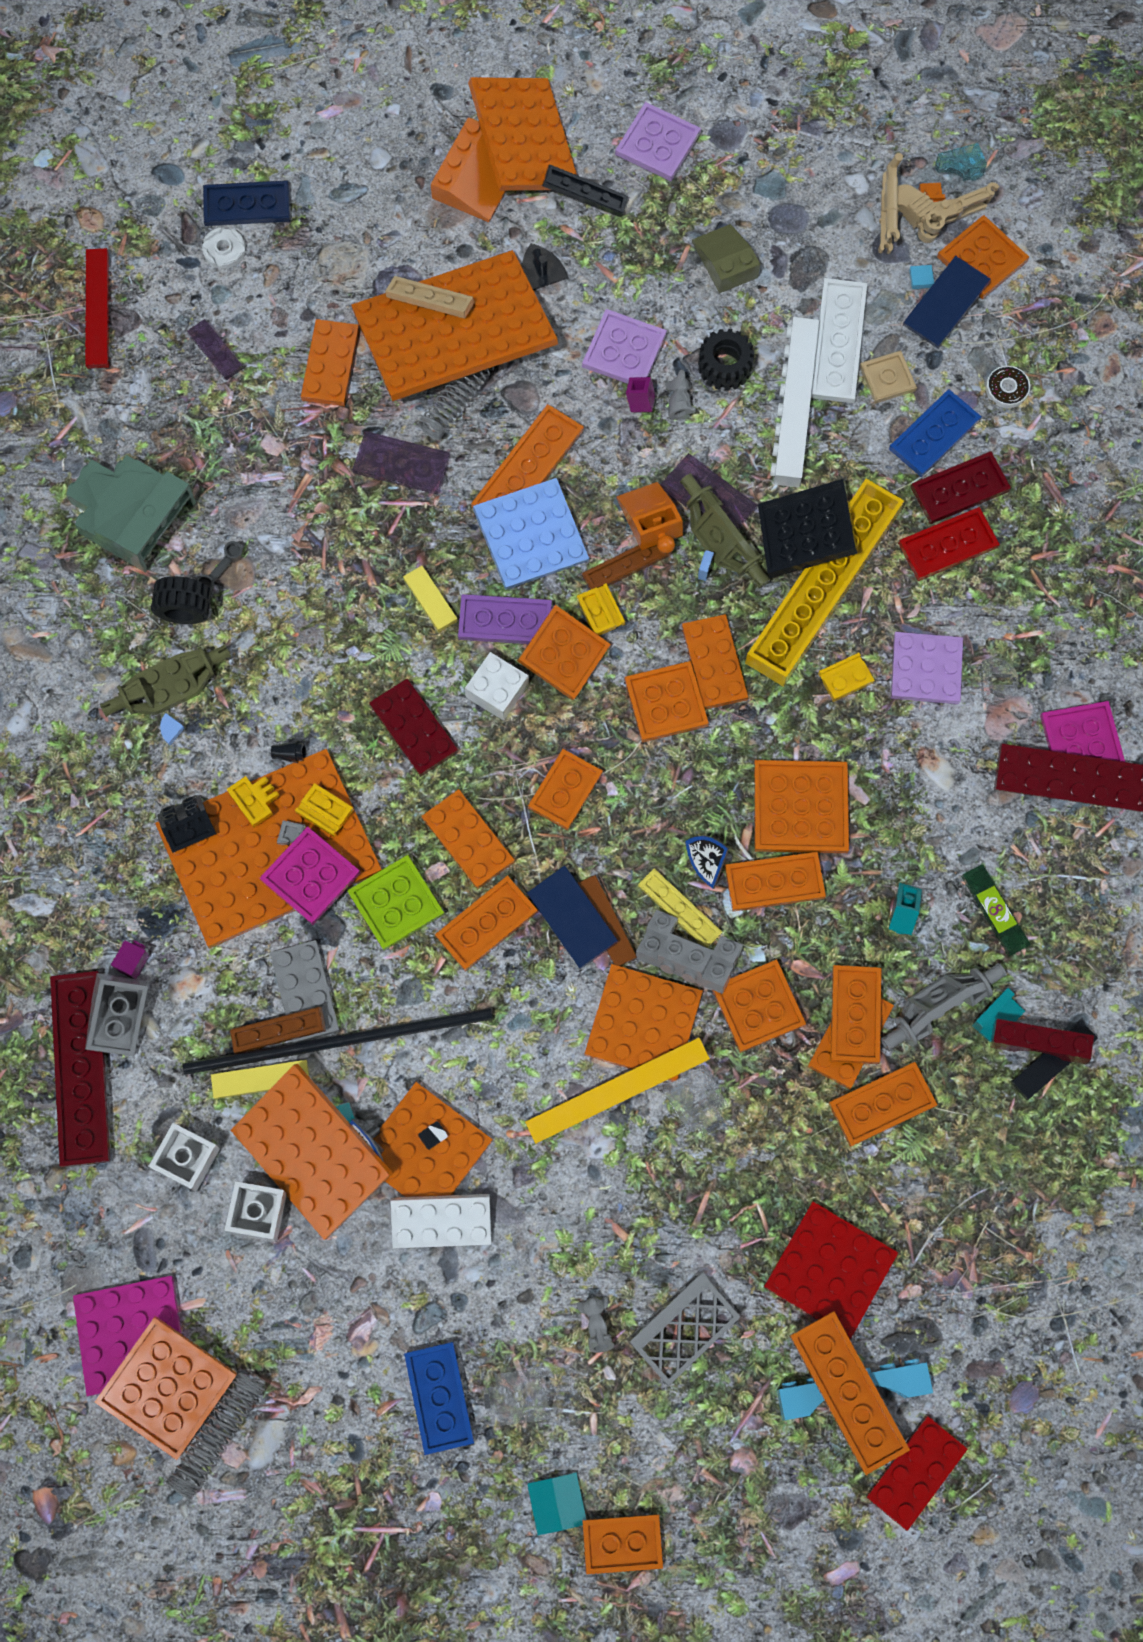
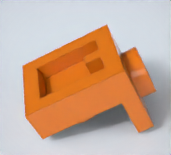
M941 182L919 184L918 190L922 193L926 192V195L933 202L946 199L945 194H942Z

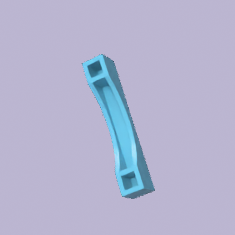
M919 1359L904 1361L905 1366L895 1368L894 1363L881 1365V1371L871 1372L870 1368H865L875 1387L895 1392L904 1398L933 1393L927 1362L920 1363ZM812 1378L806 1379V1385L797 1386V1382L793 1381L783 1383L782 1389L777 1390L782 1421L810 1416L817 1406L824 1401Z

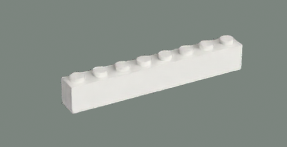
M793 317L792 325H787L786 338H790L789 344H785L784 357L788 359L787 364H783L781 377H785V384L781 383L779 396L783 397V403H778L777 416H780L781 420L780 423H776L775 436L779 437L778 443L774 442L772 456H776V463L771 464L770 476H774L773 485L800 488L819 320Z

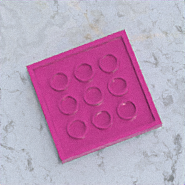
M173 1276L73 1295L86 1396L88 1397L99 1395L155 1316L181 1333Z

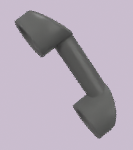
M228 542L224 547L225 557L210 575H200L196 579L206 584L211 589V592L214 590L215 581L231 563L241 559L242 547L238 542Z

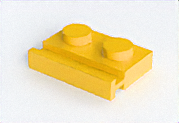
M606 583L599 588L596 587L576 596L591 630L600 636L616 629L618 626L625 625V620Z
M860 653L818 672L833 702L874 683L875 680L867 665L861 659Z
M314 783L302 799L299 807L295 809V812L335 837L337 831L341 829L354 809Z

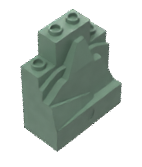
M128 455L117 463L114 472L91 460L88 465L81 469L80 476L69 485L66 493L70 503L84 511L76 519L75 526L79 534L145 573L148 570L144 562L145 558L186 502L192 506L196 504L190 485L168 471L163 475Z

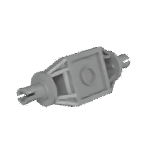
M997 963L984 973H981L976 968H972L970 974L944 975L907 999L900 1017L895 1018L897 1029L880 1039L882 1045L888 1052L904 1041H907L914 1047L917 1045V1041L933 1033L932 1020L941 1018L946 1011L954 1006L961 1005L963 1002L973 1007L985 997H991L993 991L990 985L1007 976L1005 969L1001 964ZM914 1016L915 1019H914V1021H913V1022L910 1024V1026H909L908 1024H909L910 1020L912 1019V1017Z

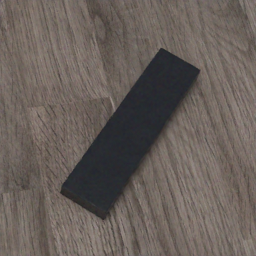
M550 164L547 167L542 184L543 187L618 217H622L628 198L625 194Z
M1080 1021L1070 1030L1071 1032L1094 1035L1093 1043L1098 1039L1083 1021ZM1044 1053L1010 1083L1026 1100H1029L1071 1062L1063 1061L1056 1056Z

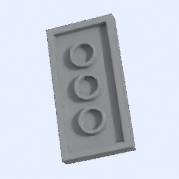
M314 940L270 952L285 1015L316 1007H321L323 1010L326 1031L293 1039L292 1043L304 1042L340 1032L317 941Z

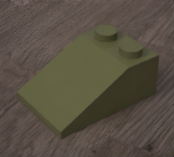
M731 224L692 239V243L719 294L758 278L760 263L751 246Z

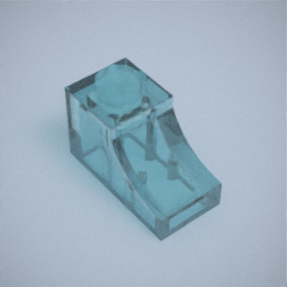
M979 143L939 153L935 163L937 173L951 172L957 174L962 178L963 182L979 179L984 175L987 166Z

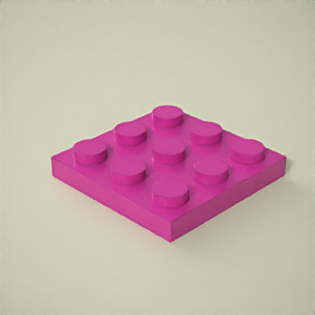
M1109 701L1041 713L1040 718L1049 751L1125 762Z
M307 826L265 871L260 880L310 924L314 925L360 875V871Z

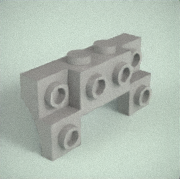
M656 910L646 927V934L636 950V959L661 968L665 973L678 975L687 982H695L723 994L743 949V944L721 936L715 949H708L672 934L678 923V918Z

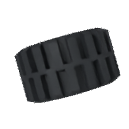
M719 329L717 334L715 332L710 333V337L706 336L700 347L698 370L699 373H702L701 378L704 381L707 380L709 386L715 385V389L720 390V387H723L724 391L729 390L730 387L736 389L739 384H745L746 379H749L753 367L755 354L752 343H748L749 338L746 335L742 337L741 332H732L733 329H728L726 332L723 329ZM726 354L734 357L737 362L732 365H724L719 363L715 357Z
M180 576L163 577L154 583L151 611L159 618L172 623H202L209 616L211 589L206 584L192 578Z

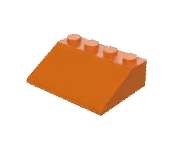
M468 117L431 182L432 199L490 222L506 191H499L479 121Z

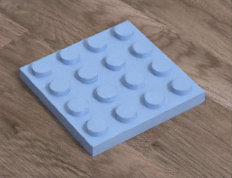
M557 478L473 506V511L505 590L589 561V556Z

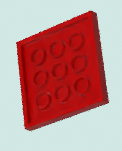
M812 1201L765 1283L764 1288L816 1320L834 1311L847 1336L851 1339L898 1252Z

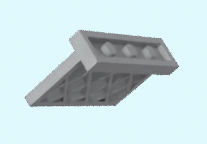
M698 1271L626 1340L665 1384L669 1386L740 1318V1315L709 1282L704 1273ZM706 1288L713 1294V1305L699 1304L700 1293ZM696 1298L695 1304H690ZM717 1299L722 1305H717ZM695 1307V1322L681 1321L684 1308ZM699 1307L712 1308V1323L699 1322ZM716 1308L727 1309L732 1317L726 1323H716ZM678 1315L677 1321H672ZM668 1324H677V1339H663L664 1327ZM681 1325H694V1340L681 1339ZM698 1325L712 1326L711 1337L707 1341L698 1340ZM716 1326H722L716 1331ZM650 1341L659 1342L658 1357L648 1356L642 1348ZM663 1342L676 1343V1357H662ZM680 1343H694L693 1354L689 1358L680 1357ZM652 1360H658V1366ZM662 1360L676 1361L675 1372L668 1378L662 1372ZM680 1361H685V1362L679 1367Z

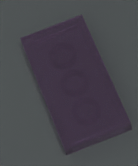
M365 431L352 471L362 476L438 495L450 458V452Z
M689 453L660 484L665 492L688 508L686 503L691 496L680 481L691 473L701 488L712 486V492L723 503L721 508L737 529L757 509V504ZM701 501L699 503V507L702 516L705 512V508Z

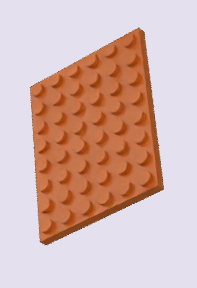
M513 250L419 281L423 284L472 296L474 304L466 318L387 298L386 293L351 304L352 311L392 401L558 345V339Z
M327 748L303 758L304 761L289 764L250 781L253 785L263 777H267L269 782L263 788L269 784H272L274 790L268 795L274 791H277L280 795L276 800L267 805L273 815L254 828L228 791L203 802L216 832L213 836L172 853L159 821L155 823L209 949L295 911L260 880L265 871L291 845L277 844L283 820L308 826L360 871V875L349 887L366 880L382 870L355 810H353L341 829L337 831L335 837L295 812V809L299 807L302 799L314 783L352 806Z

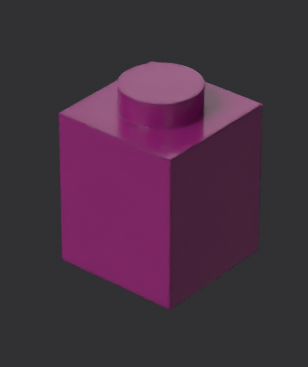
M629 377L626 396L631 412H652L656 395L651 377Z
M124 940L111 966L116 971L132 979H137L150 955L146 952V946L135 940L132 943Z

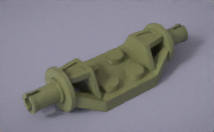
M691 473L683 477L680 483L691 496L686 503V506L690 508L691 531L705 550L714 552L713 561L716 565L737 572L739 576L748 573L759 589L768 584L771 579L768 578L759 566L760 562L764 559L763 554L759 555L752 542L744 539L721 508L723 503L712 492V486L701 488ZM701 501L705 508V512L702 516L699 507V503ZM741 555L748 562L741 564L734 560V558Z
M224 644L208 653L203 652L199 646L197 647L198 650L177 654L137 673L124 685L117 686L118 696L100 703L103 713L108 717L125 708L129 710L131 715L134 713L158 715L198 696L209 678L214 676L213 665L231 658L226 645ZM203 667H207L196 679L194 678L193 674ZM141 698L146 700V703L130 705L132 701Z

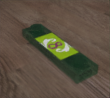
M982 864L964 873L961 878L1008 957L1030 947V942L984 865Z

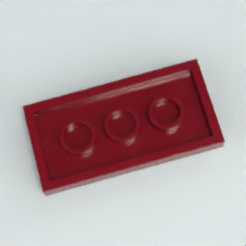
M992 451L911 484V489L930 524L1001 496L1011 490Z
M408 679L403 680L369 702L374 713L420 777L458 753L457 747Z

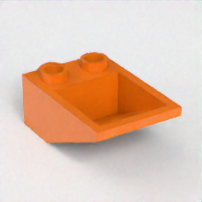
M658 482L616 496L641 551L657 545L662 553L667 554L674 550V539L683 536V520L675 504Z

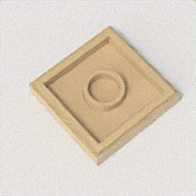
M901 351L860 363L859 367L875 404L915 392L917 389Z

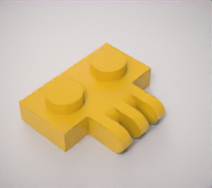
M245 776L227 788L228 793L253 828L273 815L267 805L280 796L277 791L268 795L274 790L272 784L263 788L269 782L267 777H263L252 785Z

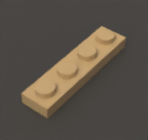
M394 276L385 290L387 298L461 318H466L474 304L472 296Z

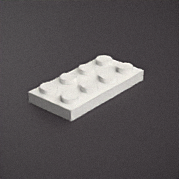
M489 1194L396 1197L390 1200L393 1248L491 1245Z

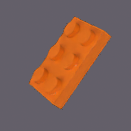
M562 749L530 801L528 809L568 831L602 776L603 770Z
M659 1514L582 1520L586 1575L663 1569Z

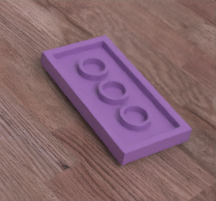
M462 594L458 640L528 644L551 611L552 600Z

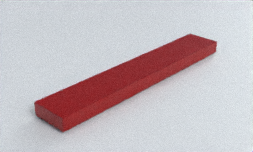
M107 248L86 249L85 365L87 369L109 368V251Z

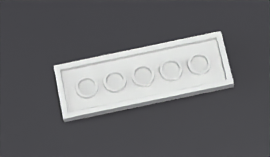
M824 278L811 398L854 403L867 283Z

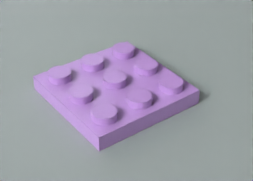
M645 102L616 148L615 155L672 181L699 137L701 128Z
M606 309L584 357L582 368L627 384L629 377H648L666 337L667 330Z
M895 632L893 639L891 699L959 704L961 701L963 637Z

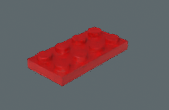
M980 507L900 539L898 542L917 581L995 550L1000 545Z
M929 1416L923 1419L906 1442L910 1451L897 1457L890 1463L866 1496L868 1500L905 1531L909 1530L968 1450Z

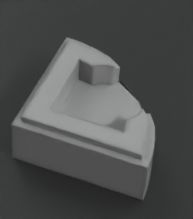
M283 820L277 844L288 845L293 843L306 829V825Z

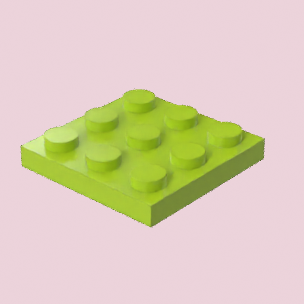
M408 855L347 890L383 951L445 915Z

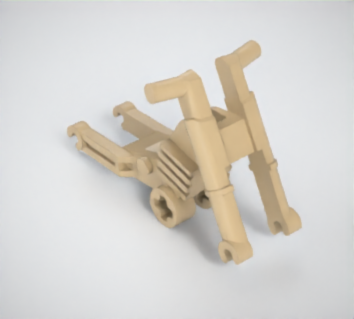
M896 153L882 175L881 218H879L881 237L878 252L881 254L885 247L887 248V253H891L893 250L892 235L894 236V242L898 241L900 237V232L898 231L899 212L903 213L902 216L909 221L913 229L919 228L918 237L922 242L931 243L937 238L944 224L985 210L987 204L995 195L994 191L998 190L999 185L991 182L986 187L958 198L933 202L926 195V192L922 193L911 185L903 184L898 186L897 167L902 161L903 155Z

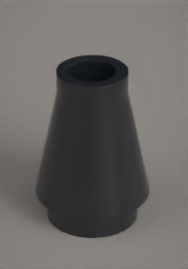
M299 740L271 746L272 759L298 763V761H304L303 758H306L307 755L305 743H300Z

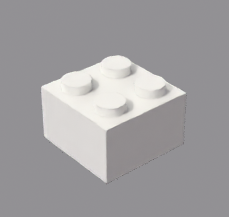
M490 652L466 685L465 695L467 699L504 721L529 686V676Z
M172 1123L148 1167L197 1192L220 1148L208 1140Z
M235 1181L224 1231L229 1234L277 1242L287 1193L281 1189Z

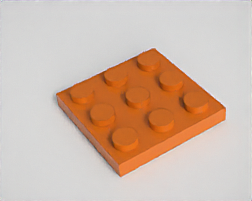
M985 215L981 216L939 251L937 258L946 266L956 255L989 277L991 282L979 296L982 300L1028 262L1029 256Z
M555 604L517 661L568 698L574 700L611 644Z
M691 661L624 677L642 743L709 726Z
M777 959L730 978L723 994L712 990L740 1053L806 1026V1022Z

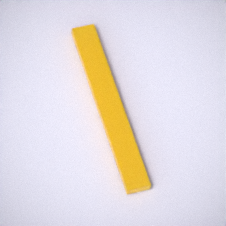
M697 1038L525 1121L535 1144L706 1062L710 1058L700 1038Z

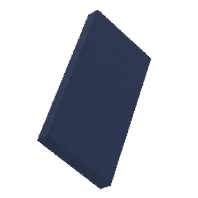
M288 180L203 185L204 225L219 226L290 222Z
M955 255L903 322V326L939 349L989 285L991 279Z
M565 865L527 892L579 969L584 968L619 942Z

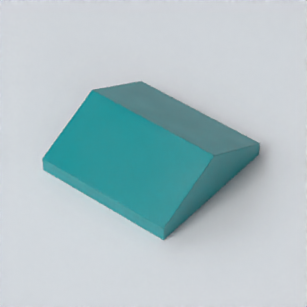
M577 1472L527 1483L538 1536L583 1526L582 1520H586Z

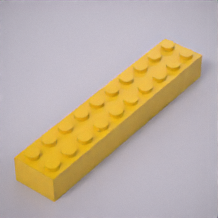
M867 478L864 480L849 502L858 553L805 568L747 653L745 664L781 686H785L901 512L904 500Z

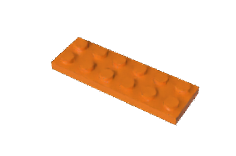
M547 404L473 500L471 507L473 508L474 505L545 482L584 431V426Z
M834 1311L790 1335L794 1346L864 1475H868L910 1451Z

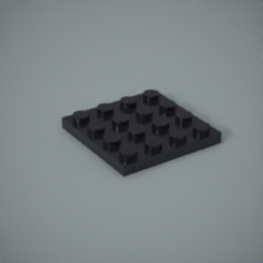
M844 478L758 504L767 573L770 578L858 553Z

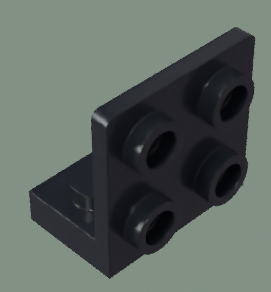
M200 796L188 797L182 801V804L175 807L167 806L160 811L161 813L157 814L160 827L172 853L216 834Z

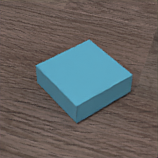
M932 265L910 266L909 273L912 289L931 288L934 284Z

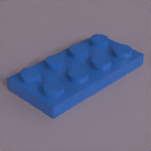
M948 389L890 445L889 450L922 478L981 420L982 416Z
M451 1342L404 1353L424 1455L474 1444L454 1343Z

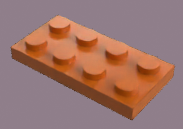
M316 319L301 392L302 401L345 406L359 334L358 324Z
M726 614L682 623L681 627L704 709L747 701L748 694Z
M459 789L421 816L477 890L515 863L513 857Z
M818 852L725 865L732 912L820 900L826 897Z
M507 875L439 930L435 937L466 972L537 914L538 910Z
M833 965L830 1062L879 1064L881 968Z
M882 998L880 1032L894 1007L893 1004ZM830 1022L807 1067L850 1090L864 1063L830 1062Z
M916 1062L828 1103L850 1147L937 1106Z

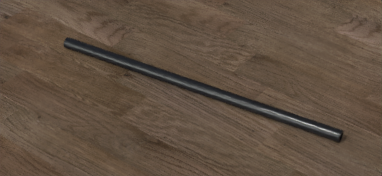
M491 1008L192 1061L182 1063L184 1075L488 1021L493 1020Z

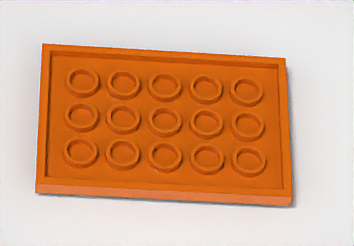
M470 77L468 85L499 191L551 190L542 186L549 164L577 175L548 78Z
M294 1064L230 1130L277 1186L287 1193L286 1196L324 1240L328 1239L393 1174L299 1064Z

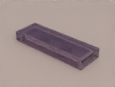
M205 319L187 330L190 338L225 380H228L244 369L240 361Z

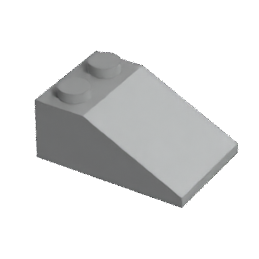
M97 973L92 995L86 1050L134 1056L148 990L145 980Z

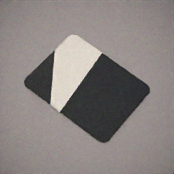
M438 1121L418 1134L428 1150L448 1137Z

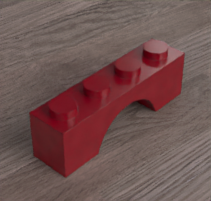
M996 1019L993 1024L990 1048L1012 1052H1041L1056 1056L1063 1061L1087 1064L1092 1057L1094 1035Z

